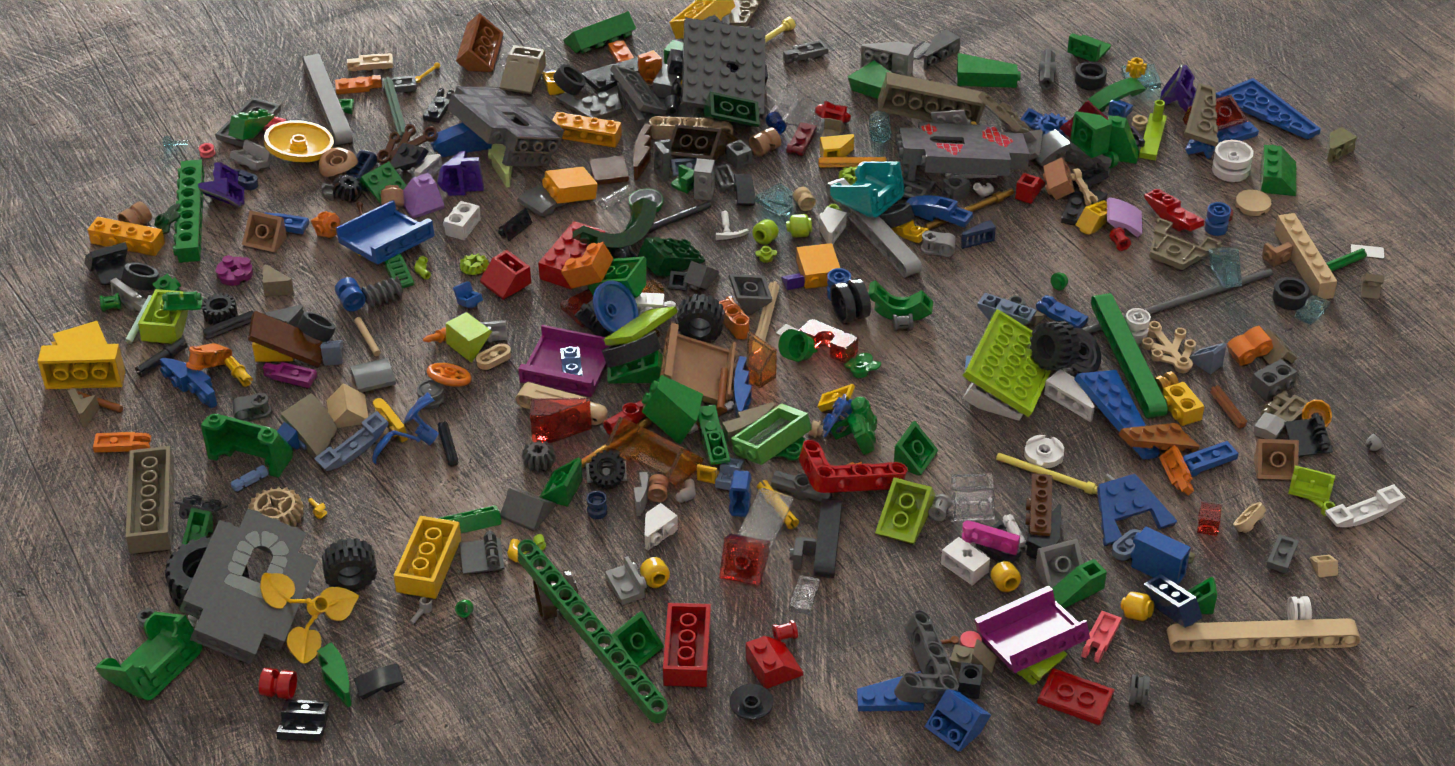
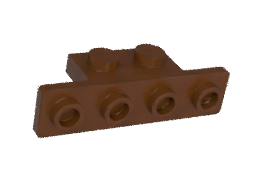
M1032 474L1030 499L1026 498V510L1029 513H1026L1025 525H1029V534L1051 535L1052 475Z

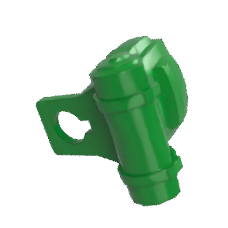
M859 396L851 402L853 413L844 420L835 423L831 428V432L836 440L853 434L863 455L875 450L876 436L874 431L877 428L878 420L870 408L869 401L865 397ZM841 426L846 427L845 431L840 433L836 432L837 428Z

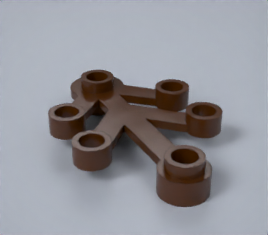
M408 124L405 127L402 139L397 132H392L386 148L377 153V162L380 165L391 162L402 143L418 146L426 141H436L438 138L437 130L433 126L426 127L422 136L408 142L410 137L416 133L414 125ZM400 142L398 148L393 150L394 145Z

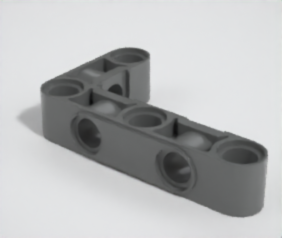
M916 610L907 622L905 632L923 674L905 673L897 684L894 694L899 700L904 702L938 704L946 689L956 691L959 683L930 616L923 610Z

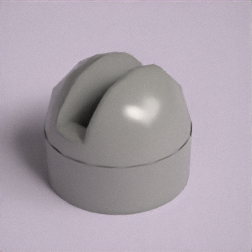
M1372 434L1366 440V447H1370L1369 450L1377 451L1384 446L1375 434Z

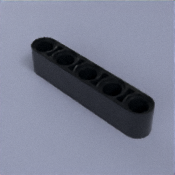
M824 498L821 500L813 577H835L842 500Z

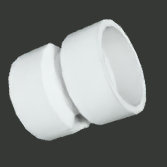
M1133 308L1126 313L1125 321L1136 343L1139 344L1142 343L1143 338L1148 337L1151 316L1144 309Z

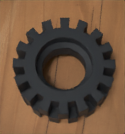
M220 293L219 296L213 294L214 297L208 296V300L205 299L204 303H202L205 321H208L210 325L236 317L238 314L235 299H233V296L229 297V294H225V296H223V293Z
M602 450L603 453L598 452L595 457L591 458L592 461L589 463L590 478L594 484H598V487L604 486L605 489H608L611 486V488H614L624 478L625 463L617 452L614 454L612 450H609V452ZM609 462L614 465L615 471L611 476H603L600 473L599 468L603 463Z

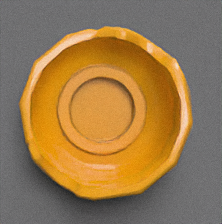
M1322 400L1308 402L1302 410V420L1311 419L1312 414L1319 413L1323 418L1325 427H1328L1332 419L1330 406Z

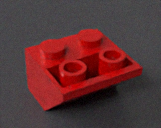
M505 250L492 258L480 279V283L504 300L531 284L530 266L508 250Z

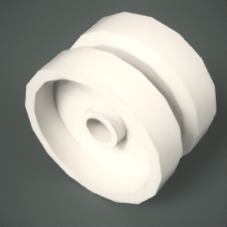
M1225 140L1220 142L1215 148L1212 165L1214 175L1228 182L1245 180L1250 175L1254 151L1247 143L1242 141Z

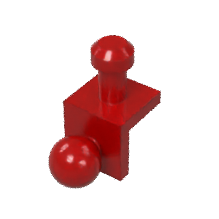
M824 101V105L820 104L815 108L816 115L823 119L841 120L843 123H848L851 119V115L847 113V106L834 105Z

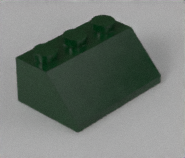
M710 91L704 106L705 118L748 127L760 126L758 101Z

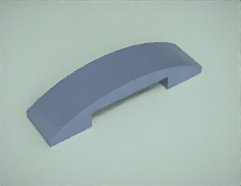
M374 412L361 422L363 425L361 430L334 450L328 447L314 458L315 461L325 471L333 470L349 463L365 452L381 436L389 424L388 421L379 412Z

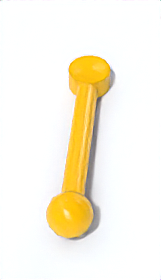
M436 62L434 66L427 70L425 73H423L420 76H416V83L421 82V79L428 75L430 72H432L434 69L440 68V64Z

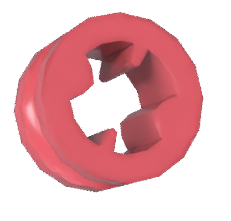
M204 143L199 147L202 158H211L216 153L214 145L211 143Z

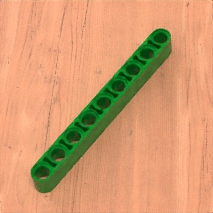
M1107 293L1092 296L1091 306L1145 417L1148 419L1166 416L1168 412L1167 403L1113 295Z

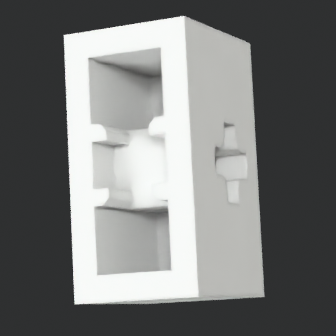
M958 537L942 549L941 564L969 584L974 585L989 573L990 558L971 546L970 543Z

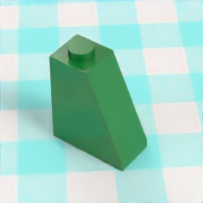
M1109 115L1108 121L1112 123L1108 151L1117 153L1119 161L1137 164L1139 149L1127 118Z

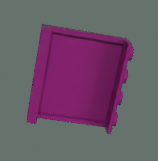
M542 325V336L527 364H521L518 368L520 383L525 384L529 382L568 393L592 397L607 368L602 353L603 349L609 347L604 342L606 337ZM579 347L582 376L562 371L560 348Z
M1050 586L974 619L977 633L981 636L982 641L1014 673L1090 639L1087 621L1078 622L1055 601L1053 589Z

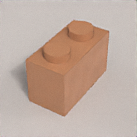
M1063 158L1043 166L1045 172L1043 178L1047 183L1045 186L1049 195H1053L1055 200L1075 192L1073 181L1070 177V169Z

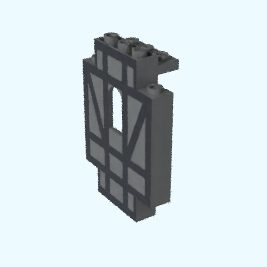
M456 86L455 93L451 94L448 110L486 143L503 144L506 147L502 161L505 166L549 167L552 154L557 153L558 146L561 144L564 129L524 97L508 96L500 88ZM505 115H515L527 126L518 125Z

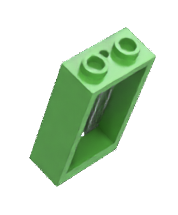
M781 403L731 438L735 455L760 465L764 464L812 430L808 413Z

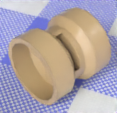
M799 187L794 191L793 198L801 210L808 211L815 206L816 200L807 187Z

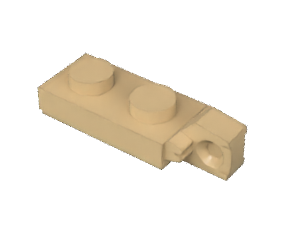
M392 54L359 55V58L347 59L348 71L393 68Z

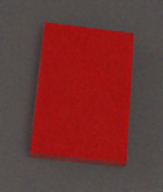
M1052 668L1037 703L1100 725L1115 689Z

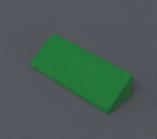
M496 505L438 518L459 522L461 533L497 526L502 523L500 511Z

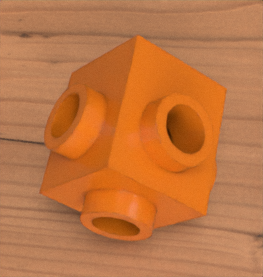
M327 211L319 213L317 217L311 220L317 236L327 238L336 236V227L341 225L340 218L336 213Z

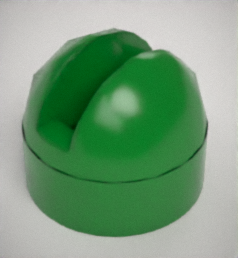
M466 599L459 601L455 606L457 615L462 618L468 617L473 612V603Z

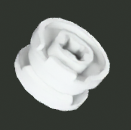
M1302 596L1300 599H1297V597L1288 598V620L1312 619L1311 602L1308 596Z

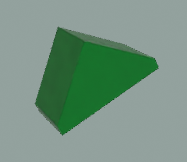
M1210 577L1188 590L1189 593L1196 596L1201 614H1213L1215 609L1217 589L1215 579Z

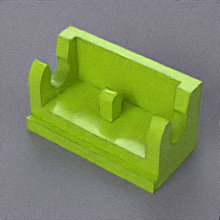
M1295 465L1288 494L1324 503L1330 499L1336 475Z
M1062 651L1018 671L1017 674L1026 679L1030 684L1035 685L1037 683L1036 680L1039 681L1055 665L1059 664L1062 659L1066 658L1067 653Z

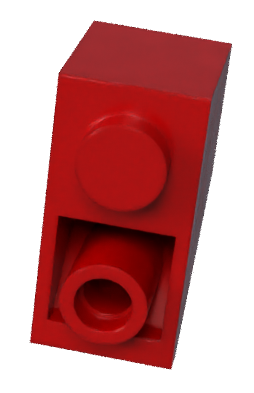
M1023 173L1017 181L1015 199L1032 204L1044 187L1045 181L1039 177Z

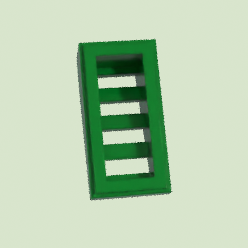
M401 254L384 261L388 275L394 280L398 276L399 280H401L402 288L414 285V281Z

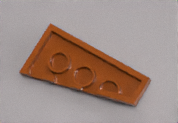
M1176 423L1121 428L1118 434L1131 447L1152 449L1154 445L1162 450H1168L1169 447L1175 445L1183 452L1185 448L1190 449L1191 452H1197L1200 448L1182 430V427Z

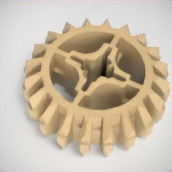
M280 486L277 489L271 487L268 491L263 489L262 494L256 493V497L251 498V503L248 509L259 511L265 516L278 519L292 527H296V524L301 522V517H303L304 513L303 502L299 494H296L294 490L289 491L287 487L281 489Z

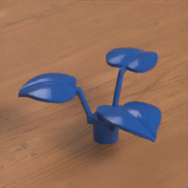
M429 392L416 401L404 419V424H407L412 419L419 424L415 431L417 436L394 430L388 432L374 449L372 455L373 463L376 464L377 456L394 435L410 438L417 442L422 440L429 446L435 441L439 433L428 426L417 415L422 408L434 401Z

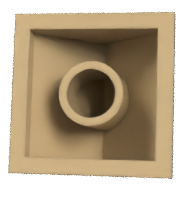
M344 383L326 400L328 413L337 428L361 425V422L368 418L365 394Z

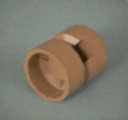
M770 127L761 133L751 136L749 138V146L752 152L760 157L769 151L779 148L781 146V138L779 133Z
M138 201L129 209L118 213L117 218L118 221L145 225L152 220V215L149 208L143 202Z

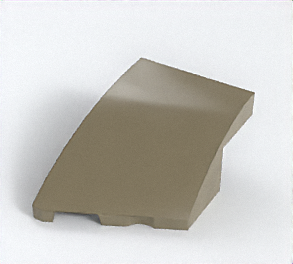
M312 393L280 413L281 419L297 431L298 439L307 446V451L314 458L322 453L326 447H329L331 439L338 431L330 414Z

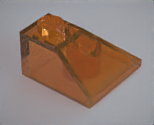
M749 331L747 333V371H749V382L758 388H762L776 378L777 349Z

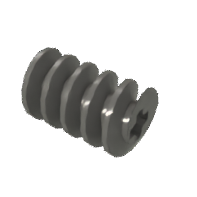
M398 276L395 277V280L389 278L388 282L382 280L381 284L375 282L374 286L369 284L367 288L365 286L361 288L366 298V304H370L372 308H374V302H377L380 306L382 299L387 304L388 297L392 301H395V295L402 299L403 290Z

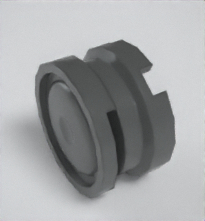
M426 380L418 385V399L427 392L434 399L424 408L435 409L444 403L443 384L437 383L434 380Z
M1132 674L1128 704L1135 705V703H1139L1141 706L1146 707L1150 676L1138 677V674Z

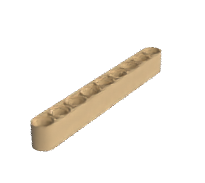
M1348 618L1194 623L1186 628L1177 623L1167 628L1170 648L1174 652L1354 647L1360 642L1356 623L1353 619Z

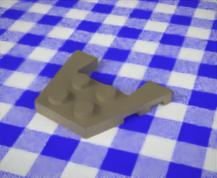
M984 92L979 94L978 97L998 115L1002 122L1010 126L1009 129L1013 133L1024 134L1032 131L1019 118V115L1011 110L1012 107L1009 104L1002 102L999 105L989 94Z
M1158 217L1149 257L1183 270L1219 250L1222 242L1207 236L1198 246L1168 234L1172 229L1173 223Z

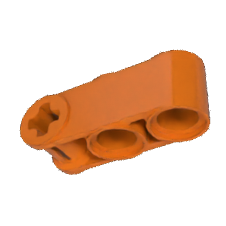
M731 296L719 301V304L723 305V310L725 311L723 322L725 327L728 328L736 339L748 338L750 335L749 317L746 316Z
M216 343L196 347L191 346L189 348V362L186 363V367L193 370H203L209 367L226 365L224 361L229 356H232V350Z

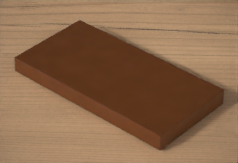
M258 311L253 312L248 337L249 341L318 368L322 359L321 344L324 341L314 339L306 335L299 328Z

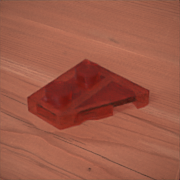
M590 289L560 302L561 309L581 327L585 325L574 315L581 310L580 307L584 303L588 304L593 300Z

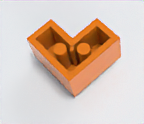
M604 242L592 243L587 246L582 257L568 259L561 272L571 288L602 282L613 261V257Z

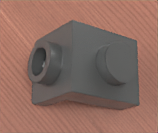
M796 537L795 547L790 548L789 560H793V569L801 570L803 555H815V538Z

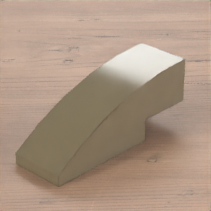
M774 402L738 412V418L722 422V429L728 447L733 445L731 441L733 436L774 409Z

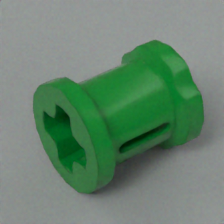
M116 293L114 296H100L102 312L113 308L122 309L119 293Z

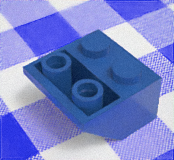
M946 689L924 727L960 752L982 732L991 714L959 691Z

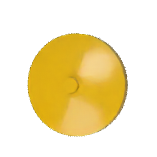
M284 121L274 124L266 130L264 145L271 154L280 159L292 162H312L320 160L324 152L333 148L334 138L327 129L318 124L306 121Z

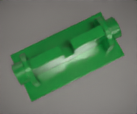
M197 291L183 292V297H180V292H166V294H162V300L164 301L163 311L201 310L203 297Z

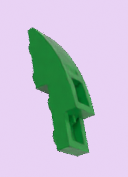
M701 406L697 419L707 459L710 465L729 463L730 457L723 429L721 430L716 406Z

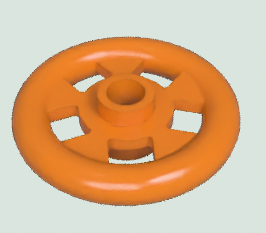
M434 363L427 368V375L435 382L443 385L461 387L468 385L472 380L471 374L466 369L454 364Z

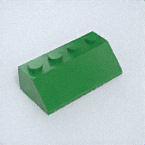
M627 11L576 30L564 38L563 41L575 53L582 52L584 54L591 51L592 47L597 49L604 46L605 42L609 41L612 43L618 41V38L621 36L627 38L633 35L632 32L636 30V26L630 12Z

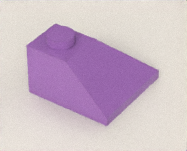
M429 173L412 178L403 190V207L412 219L445 208L437 184Z

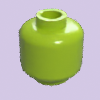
M807 214L792 215L790 221L786 222L787 232H791V236L794 238L809 236L810 232H812V219Z
M770 219L760 221L752 230L754 240L761 245L771 243L777 238L779 233L776 223Z

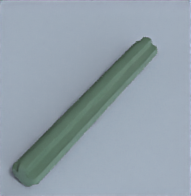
M386 77V79H383L384 89L396 131L402 139L405 133V122L393 81L390 77Z

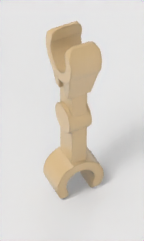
M1079 168L1073 169L1074 173L1070 177L1073 181L1077 182L1080 191L1083 192L1085 204L1089 206L1091 201L1094 204L1097 203L1098 198L1089 191L1088 185L1082 179L1081 170Z

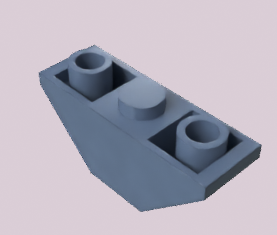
M984 293L977 304L989 321L996 309L1023 325L1029 324L1037 311L1028 306L988 293Z

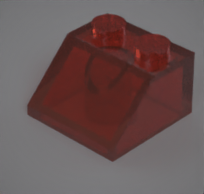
M732 533L724 538L719 578L759 586L768 561L770 541Z

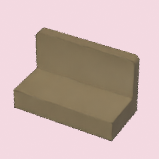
M1269 328L1265 331L1273 344V349L1267 355L1262 356L1270 365L1280 359H1286L1293 363L1297 357L1283 340Z

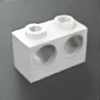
M460 201L453 208L449 216L444 219L445 235L465 240L481 220L480 206Z

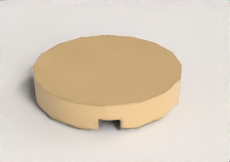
M1244 190L1237 195L1235 205L1243 214L1261 216V213L1266 214L1269 212L1271 199L1264 192Z

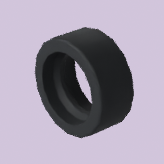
M1083 62L1076 67L1075 82L1084 89H1099L1106 84L1107 69L1097 62ZM1086 74L1096 75V77H1089Z
M568 64L560 65L553 76L555 83L563 91L572 95L579 94L586 85V80L582 73Z
M907 202L892 205L879 215L890 228L903 225L915 217L910 203Z
M127 263L124 266L121 280L124 284L134 289L152 290L155 288L153 283L158 280L159 272L147 264Z
M1294 277L1281 278L1274 285L1273 301L1281 308L1298 310L1306 306L1310 290L1309 286L1300 279ZM1283 291L1296 292L1300 296H1289L1284 294Z
M304 312L298 323V328L306 335L324 342L331 339L336 329V326L330 320L313 312Z

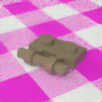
M1282 391L1273 397L1272 402H1268L1264 406L1261 415L1266 412L1276 415L1285 421L1299 420L1302 417V410L1308 401L1295 394L1289 398V394L1286 391Z

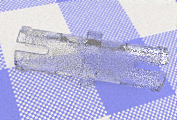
M626 185L618 191H612L609 196L601 199L599 204L602 209L606 210L616 203H621L624 198L633 193V190L629 185Z

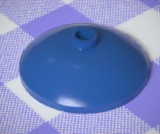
M610 280L596 288L593 296L594 312L600 324L607 331L614 333L638 317L636 300L626 286L620 282Z

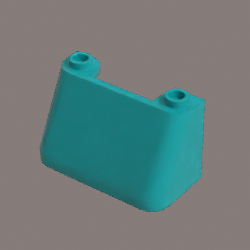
M862 162L855 169L857 181L853 185L834 183L830 186V195L835 201L869 218H876L901 199L904 194L900 162Z

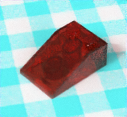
M590 398L531 399L530 422L532 441L536 443L540 439L542 443L545 441L553 443L592 429Z

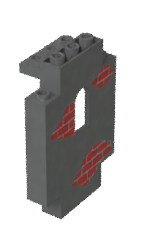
M919 122L918 128H900L899 134H896L895 142L897 144V151H899L898 157L902 160V167H904V174L907 175L908 181H915L916 165L924 166L925 172L1009 176L1010 169L1028 170L1030 153L1023 133L1002 132L1001 127L997 125ZM931 140L963 141L964 144L936 143Z

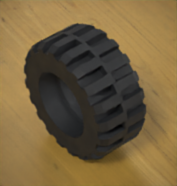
M206 536L200 537L199 540L193 539L188 541L186 545L182 544L178 547V551L172 553L166 563L165 577L169 593L173 602L178 607L183 602L211 538H206ZM246 565L242 576L249 579L248 568Z

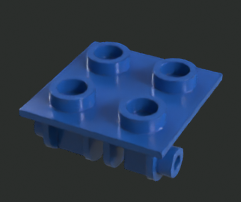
M846 394L842 398L838 397L833 405V412L825 416L823 420L824 437L829 432L832 434L831 428L835 423L844 420V418L852 413V399L847 401ZM843 426L837 428L836 432L839 433Z

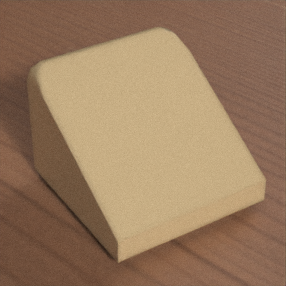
M1331 555L1310 557L1318 577L1338 575V560Z

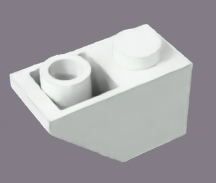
M661 503L646 513V550L657 546L662 540L673 535L678 530L677 515Z

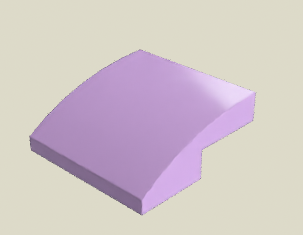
M1109 197L1107 199V222L1115 228H1126L1134 236L1139 237L1142 234V211L1125 201Z

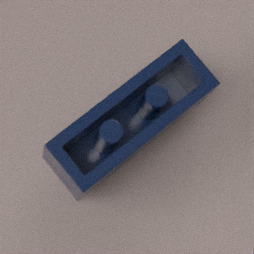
M1159 574L1143 584L1146 594L1154 602V608L1184 628L1193 625L1202 618L1196 596L1163 575Z

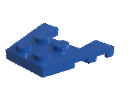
M1136 474L1101 483L1097 486L1104 546L1111 545L1122 537L1115 521L1150 511L1158 530L1177 523L1174 516Z

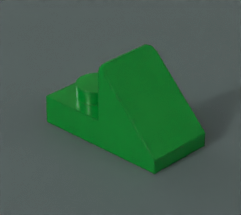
M191 507L182 542L184 545L193 539L199 540L200 537L205 536L207 538L208 532L213 533L211 511Z

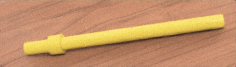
M1002 453L997 454L996 460L1036 474L1052 475L1053 480L1082 489L1087 494L1098 495L1095 483L1090 481L1086 483Z

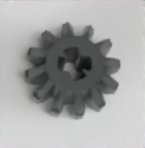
M540 439L536 443L531 441V444L525 445L524 450H522L524 466L529 468L530 471L536 470L537 473L539 470L546 471L547 468H552L556 459L553 445H549L547 441L542 443Z

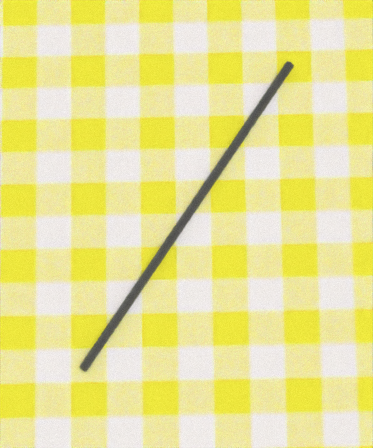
M1267 269L1157 304L1144 310L1149 312V314L1157 313L1272 276L1273 272L1271 269ZM1099 323L1082 328L1090 334L1102 330Z

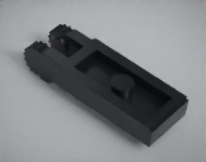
M440 88L424 112L423 120L439 123L448 110L451 94H454V90H449L446 98H443L445 91L443 88Z

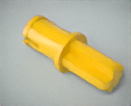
M233 356L225 359L224 362L230 369L231 375L237 378L243 387L249 386L253 378L246 372L245 367L240 365Z

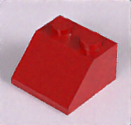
M768 636L746 642V661L761 685L766 689L803 676L804 672L784 642Z

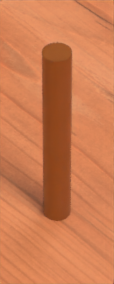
M722 367L720 372L716 408L718 412H723L725 407L728 368Z
M77 391L78 395L82 394L83 398L91 396ZM97 397L99 406L120 413L123 411V405Z

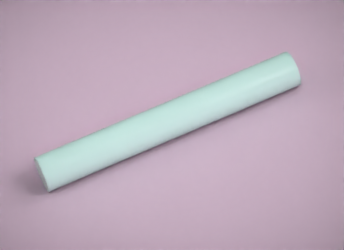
M149 295L125 339L129 344H132L139 331L138 322L152 295Z

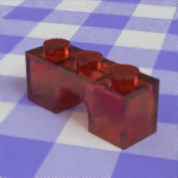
M813 319L809 320L799 329V331L813 338L815 349L821 346H830V358L846 364L858 353V337Z

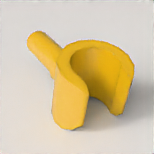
M309 498L308 502L315 507L313 514L318 519H322L327 514V511L324 510L325 504H318L312 498Z

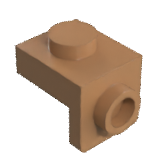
M1287 242L1274 248L1269 243L1264 244L1262 258L1273 267L1287 262L1291 258L1293 245Z

